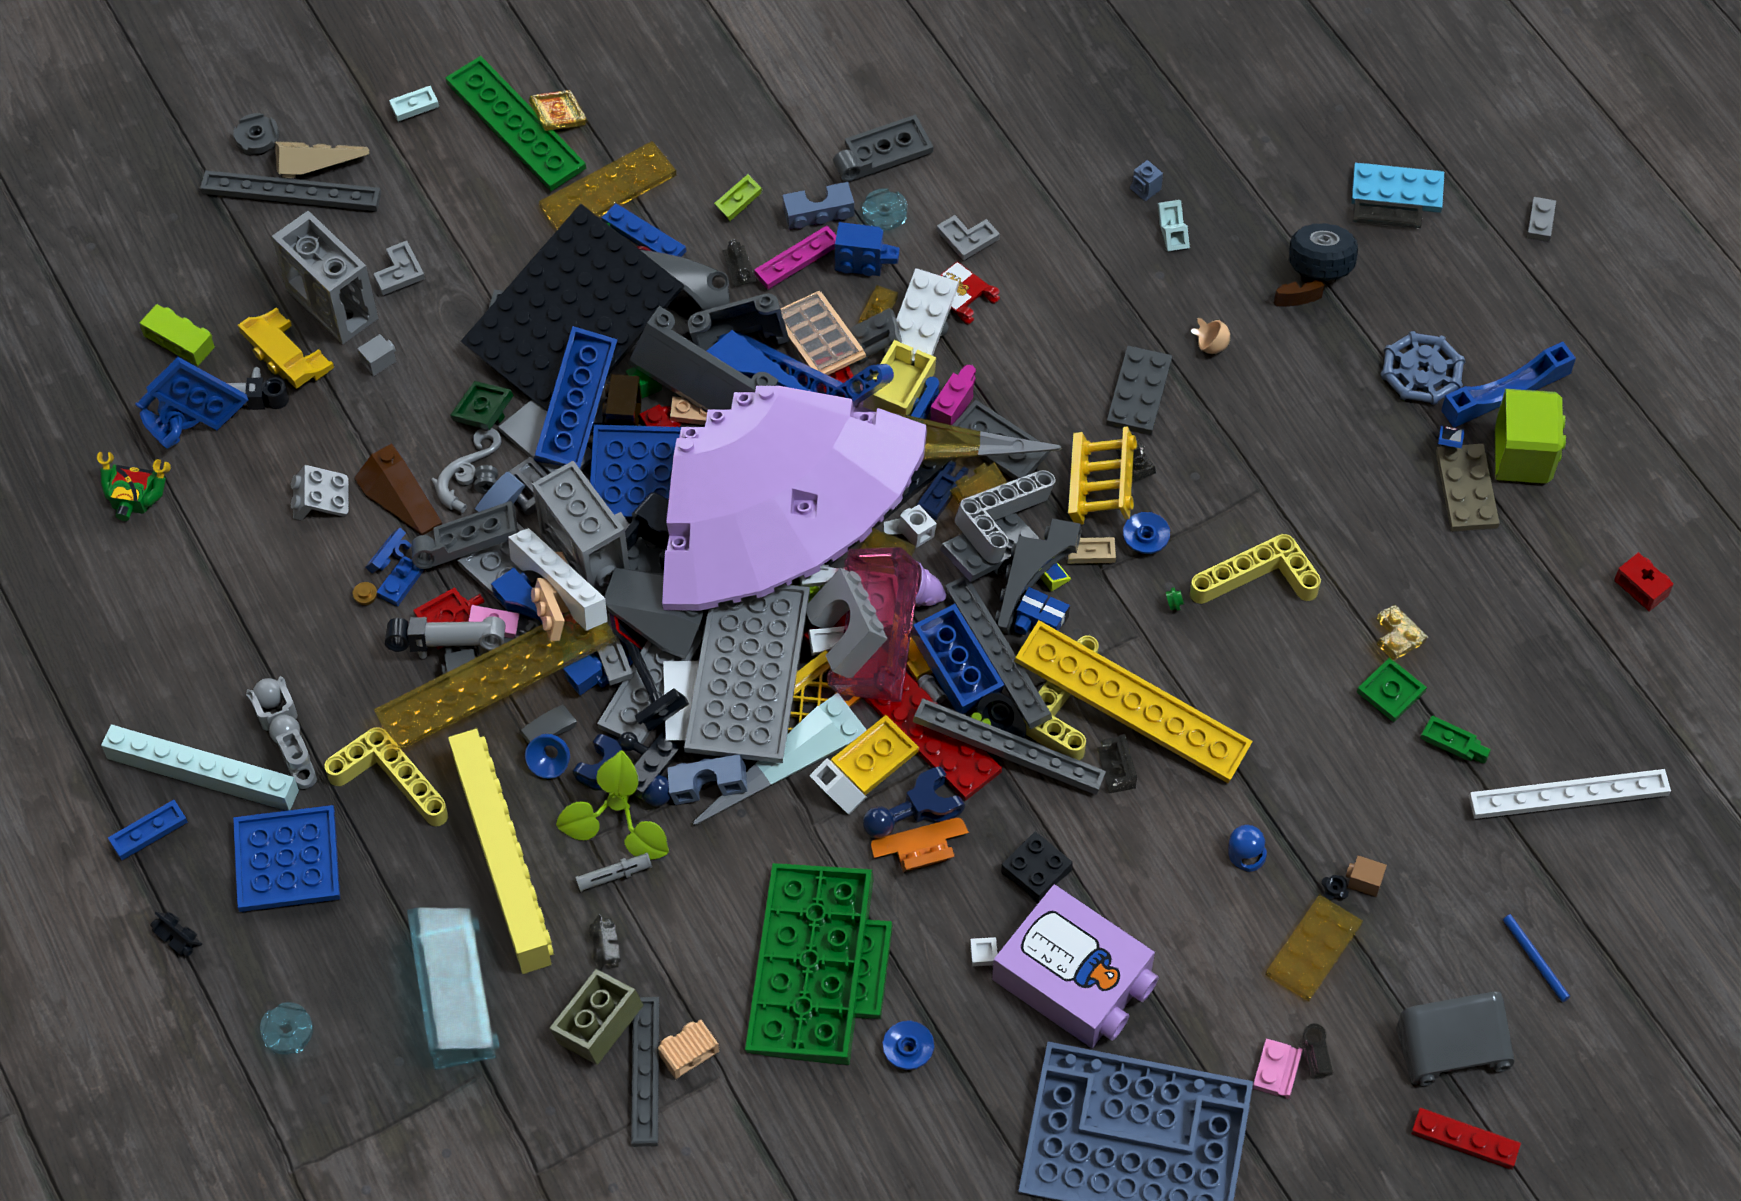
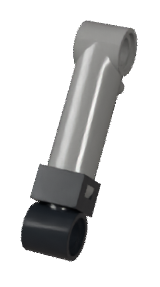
M258 367L253 368L252 376L247 378L246 383H227L247 395L248 401L244 405H248L249 410H265L266 404L272 409H281L289 401L285 382L277 377L269 378L264 382Z
M494 616L487 617L482 622H428L427 617H410L408 622L403 618H393L387 623L385 646L394 652H402L409 646L410 652H418L421 659L427 657L428 647L477 646L480 657L486 658L488 650L495 651L502 648L506 624L501 618Z

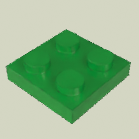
M1389 657L1358 687L1357 693L1391 721L1395 722L1426 692L1427 687Z

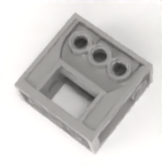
M309 211L272 236L286 290L342 344L378 319L366 265ZM347 312L353 314V317L349 320L346 317Z
M571 461L532 483L540 533L554 552H563L567 564L602 595L606 593L614 568L630 569L625 529L576 463Z

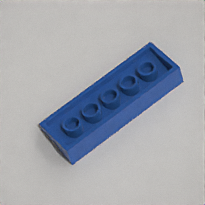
M572 326L535 452V462L564 466L574 461L580 469L617 339Z

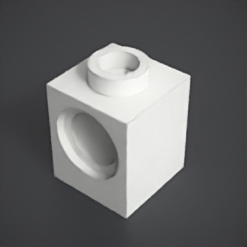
M917 505L912 509L908 508L900 515L898 529L917 548L934 538L937 523L920 505Z

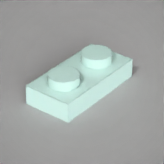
M431 86L389 100L397 121L439 107L438 100Z

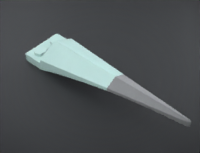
M837 692L811 711L787 734L783 763L758 761L746 772L748 792L723 796L722 794L694 820L693 825H698L774 783L843 750L863 734L866 728Z

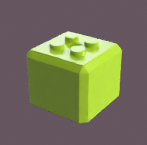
M1505 389L1495 423L1496 480L1548 483L1553 479L1558 462L1561 461L1562 450L1565 449L1566 435H1563L1565 415H1563L1562 397L1557 392Z

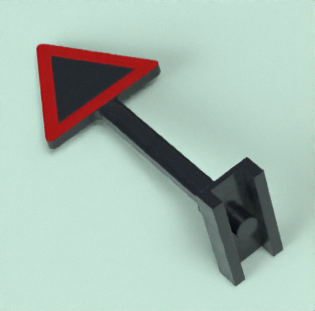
M610 613L612 632L627 645L628 653L648 692L651 703L634 716L640 725L644 723L647 730L651 731L689 705L686 696L675 688L665 695L659 692L640 653L643 647L629 626Z

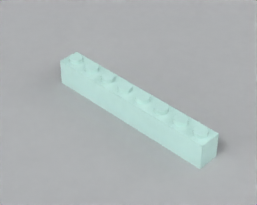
M115 725L110 726L101 745L106 758L109 760L285 811L291 809L299 791L295 778L292 776Z

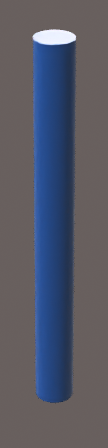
M1507 915L1503 922L1561 1002L1570 998L1568 992L1512 915Z

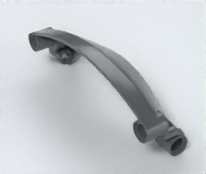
M641 250L684 285L683 290L693 297L703 311L730 304V283L725 273L683 257ZM715 278H724L725 285L722 288H715L713 286Z

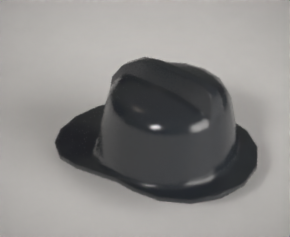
M990 693L979 701L977 712L982 715L981 721L984 718H988L991 721V726L1021 738L1025 737V721L1010 697L1000 693Z

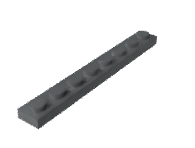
M206 170L200 187L202 194L377 211L381 197V189L376 187Z
M963 576L945 585L948 594L997 671L1029 728H1035L1051 720V712L1023 666L1014 662L1015 653L972 583Z
M923 698L913 719L914 723L1097 795L1106 773L1102 769Z

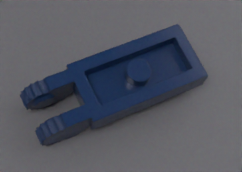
M952 460L949 461L943 471L939 472L917 503L935 520L941 515L968 475L969 469L963 467L955 478L951 476L956 466V462Z

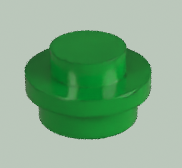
M1173 587L1171 591L1166 592L1170 610L1177 609V611H1180V605H1184L1181 591H1176L1175 587Z

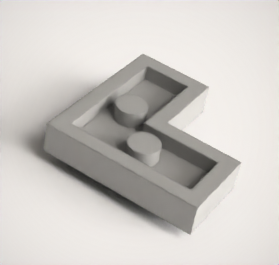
M956 215L937 225V232L963 261L1000 239L999 232L987 219L969 230Z
M407 241L386 248L387 255L393 266L373 273L382 295L425 279L424 273Z

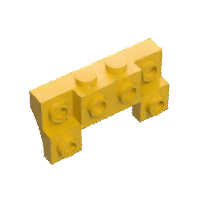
M277 307L264 315L248 317L238 324L240 333L254 346L253 353L260 361L264 360L274 375L278 374L283 380L287 379L296 389L312 377L317 381L334 368L333 362H329L319 349L306 357L303 356L302 351L283 333L292 325L291 321L287 320Z

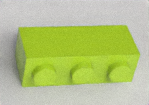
M156 304L140 322L145 337L197 367L215 348L212 335L207 329H200L189 319L177 316L168 307L163 308Z

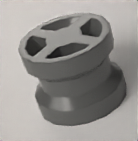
M490 465L477 467L474 472L477 479L474 482L475 490L480 493H487L496 482L498 470Z

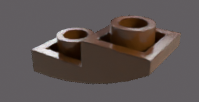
M1321 280L1307 282L1301 288L1296 281L1288 285L1283 284L1275 292L1274 304L1275 306L1288 307L1314 302L1322 298L1324 284Z

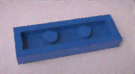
M172 800L111 835L108 839L120 859L124 860L186 824L188 821L175 800Z

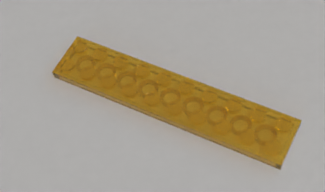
M570 611L562 614L565 622L560 641H550L542 624L374 709L395 752H398L615 642L616 638L606 622L586 631L573 619Z

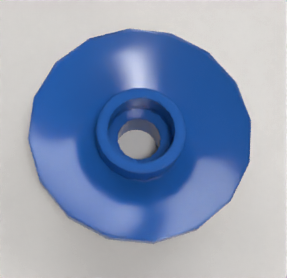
M1141 512L1134 514L1126 521L1123 527V538L1126 544L1134 551L1142 554H1152L1162 550L1167 545L1170 539V528L1160 515L1152 512Z
M901 1021L891 1026L885 1033L883 1040V1051L888 1061L897 1068L905 1070L917 1069L925 1065L932 1057L934 1050V1040L930 1031L921 1023L914 1021ZM911 1046L913 1050L911 1052H906L904 1050V1047Z

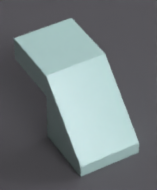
M1174 200L1157 203L1160 228L1167 251L1190 248L1188 226L1183 223L1181 201Z

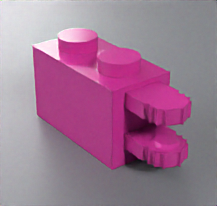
M966 365L958 375L955 373L951 375L931 406L932 423L948 430L963 414L973 398V389L976 382V368L973 365Z

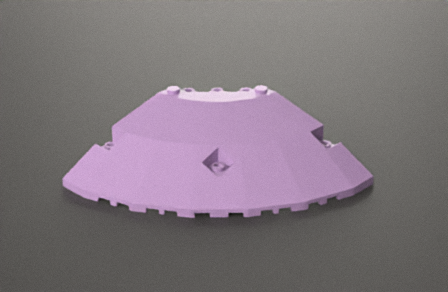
M756 386L755 392H734L731 410H708L705 427H681L680 437L676 440L667 513L669 541L667 550H665L663 609L700 611L719 607L718 603L733 600V603L741 602L743 597L756 595L757 598L766 596L774 592V588L786 583L788 586L797 577L803 575L806 578L821 570L820 566L830 559L835 561L848 552L849 546L857 541L860 543L864 541L872 532V527L877 522L881 523L884 520V515L890 509L894 510L902 501V494L905 488L909 487L914 471L918 470L924 458L927 436L926 425L877 408V412H854L853 401L849 398L783 386Z

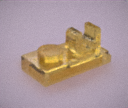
M877 285L859 318V323L888 308L892 310L898 298V292Z

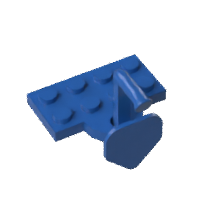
M177 357L146 387L148 392L135 405L142 409L140 417L144 426L165 448L169 449L180 442L179 437L183 429L193 427L199 422L218 430L248 401V398L240 390ZM156 398L159 400V416L147 409Z

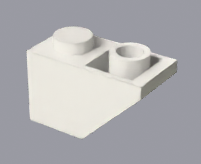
M828 758L809 775L849 815L867 798Z

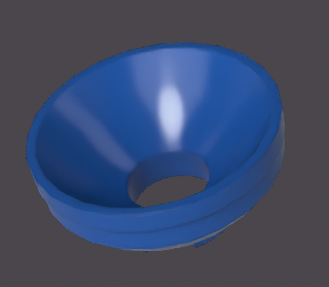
M541 734L528 744L525 751V760L529 769L537 776L548 779L560 776L568 767L570 752L567 744L558 736ZM554 746L558 752L557 757L551 758L547 756L545 747Z

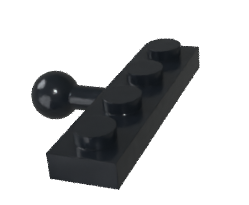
M665 729L648 748L638 742L637 736L632 732H624L620 735L618 742L624 751L634 750L642 755L634 765L639 782L633 794L639 798L645 795L654 778L661 775L684 748L685 740H666Z

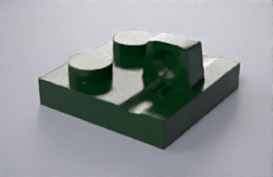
M474 381L450 416L455 422L490 430L495 422L501 423L505 418L503 411L514 395L510 389Z

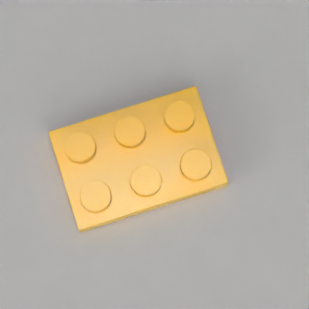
M885 715L835 755L831 761L866 795L917 754L919 747Z

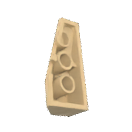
M275 142L277 172L282 174L284 178H296V174L308 173L369 154L367 147L337 145L336 148H331L330 145L317 144L309 147V145L299 142Z

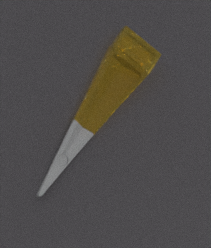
M893 413L926 425L927 436L923 460L1059 451L1062 449L1061 446L1056 444L997 435L901 413Z

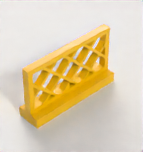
M826 650L797 672L793 701H800L799 712H791L790 717H799L798 724L802 721V718L809 714L802 713L803 702H813L819 706L820 703L828 700L821 698L822 687L836 689L835 694L839 692V689L849 690L854 696L849 701H845L849 708L863 696L846 677L835 672L833 673L836 676V683L822 682V675L829 669L832 671L825 656L828 653ZM807 686L818 687V698L804 697V689Z

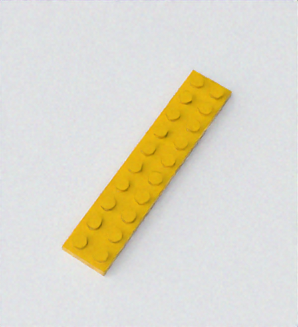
M1038 620L1015 657L1014 662L1228 784L1253 742Z

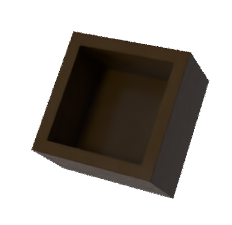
M611 374L610 383H606L605 397H608L607 403H603L602 416L605 417L604 425L639 426V414L642 407L639 376Z

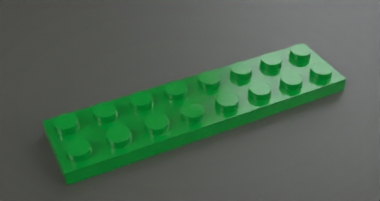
M482 56L445 77L446 83L550 191H553L586 169V163L553 129L545 130L537 113Z

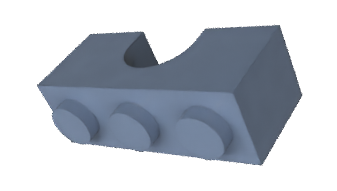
M848 182L826 186V199L818 203L809 201L805 191L782 195L783 210L789 229L803 228L808 225L823 224L828 221L843 220L854 216V200Z
M740 754L716 759H703L700 762L689 764L680 763L676 766L668 767L669 794L675 805L700 801V788L710 781L717 782L723 796L748 792L746 766Z

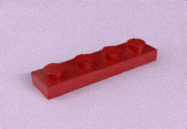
M1419 1108L1411 1133L1420 1138L1513 1170L1521 1145L1520 1142L1423 1108Z

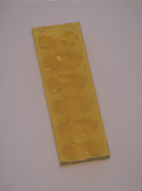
M651 141L540 200L539 205L554 226L559 229L580 203L600 217L606 214L615 203L621 206L677 176L676 169L655 143Z

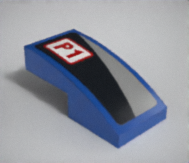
M1441 425L1437 444L1462 449L1464 430Z

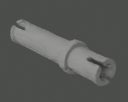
M648 853L628 860L623 858L620 859L621 862L576 876L580 892L624 876L629 878L633 873L652 868Z

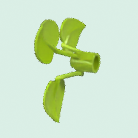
M622 750L604 762L598 769L597 782L604 791L610 792L608 799L604 801L600 809L593 813V808L589 803L575 802L567 806L560 813L556 822L557 828L568 836L577 840H588L593 838L599 830L600 824L596 817L600 816L608 806L616 811L624 809L628 829L631 832L626 836L624 843L632 855L637 857L648 853L651 860L661 858L669 853L666 835L659 825L654 822L643 821L638 823L635 829L632 826L630 805L627 802L629 796L636 791L639 781L632 761Z

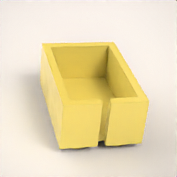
M894 340L880 363L888 364L893 369V380L865 399L863 407L877 412V408L905 418L907 415H911L916 399L918 397L921 398L926 389V379L933 377L935 374L936 357L917 350L913 366L911 365L913 347Z

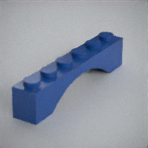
M1560 342L1543 350L1526 365L1502 379L1481 386H1465L1445 395L1441 411L1453 428L1500 407L1505 389L1535 391L1570 375L1576 358L1565 343Z
M514 567L491 583L494 596L507 611L520 613L532 619L537 618L543 625L541 617L537 615L536 605L531 600V582L523 572L520 574ZM564 623L560 641H557L564 656V675L575 691L582 695L596 685L598 680L603 677V665L597 657L592 658L588 654L589 650L582 640L577 641L573 636L574 632L571 627Z

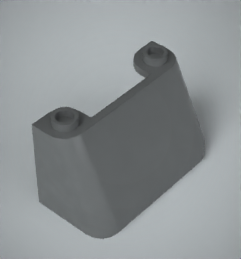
M769 293L697 312L688 320L693 343L705 351L717 343L722 334L729 333L731 330L744 335L763 330L765 338L773 336L777 339L778 344L790 341L778 299Z
M1488 992L1416 1005L1403 1010L1400 1014L1396 1031L1412 1085L1428 1086L1435 1083V1079L1442 1072L1489 1064V1068L1495 1069L1496 1072H1504L1513 1067L1515 1062L1505 1005L1500 992Z

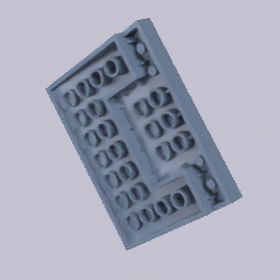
M1047 1042L1018 1193L1056 1201H1233L1253 1081Z

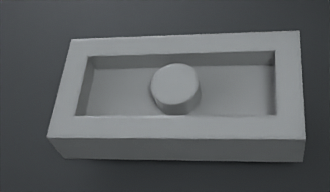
M1533 198L1527 238L1550 241L1556 206L1555 200Z

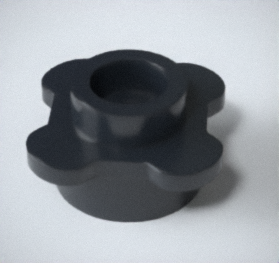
M1333 875L1322 879L1321 884L1325 888V899L1331 901L1333 898L1346 899L1348 897L1349 891L1346 890L1345 877Z

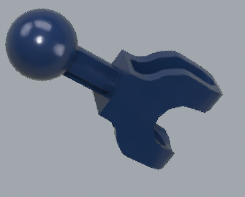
M598 734L593 743L596 752L603 756V760L594 765L580 762L572 771L577 781L593 790H603L597 782V772L600 766L622 750L618 741L606 735ZM662 775L656 776L642 797L643 800L651 806L666 804L671 798L668 779Z
M935 767L918 776L915 787L906 792L905 803L889 810L882 806L869 809L864 815L863 827L870 836L884 838L893 831L896 822L913 815L916 822L929 820L937 823L959 816L963 812L965 804L959 796L942 798L934 792L943 786L946 780L944 769L942 767Z

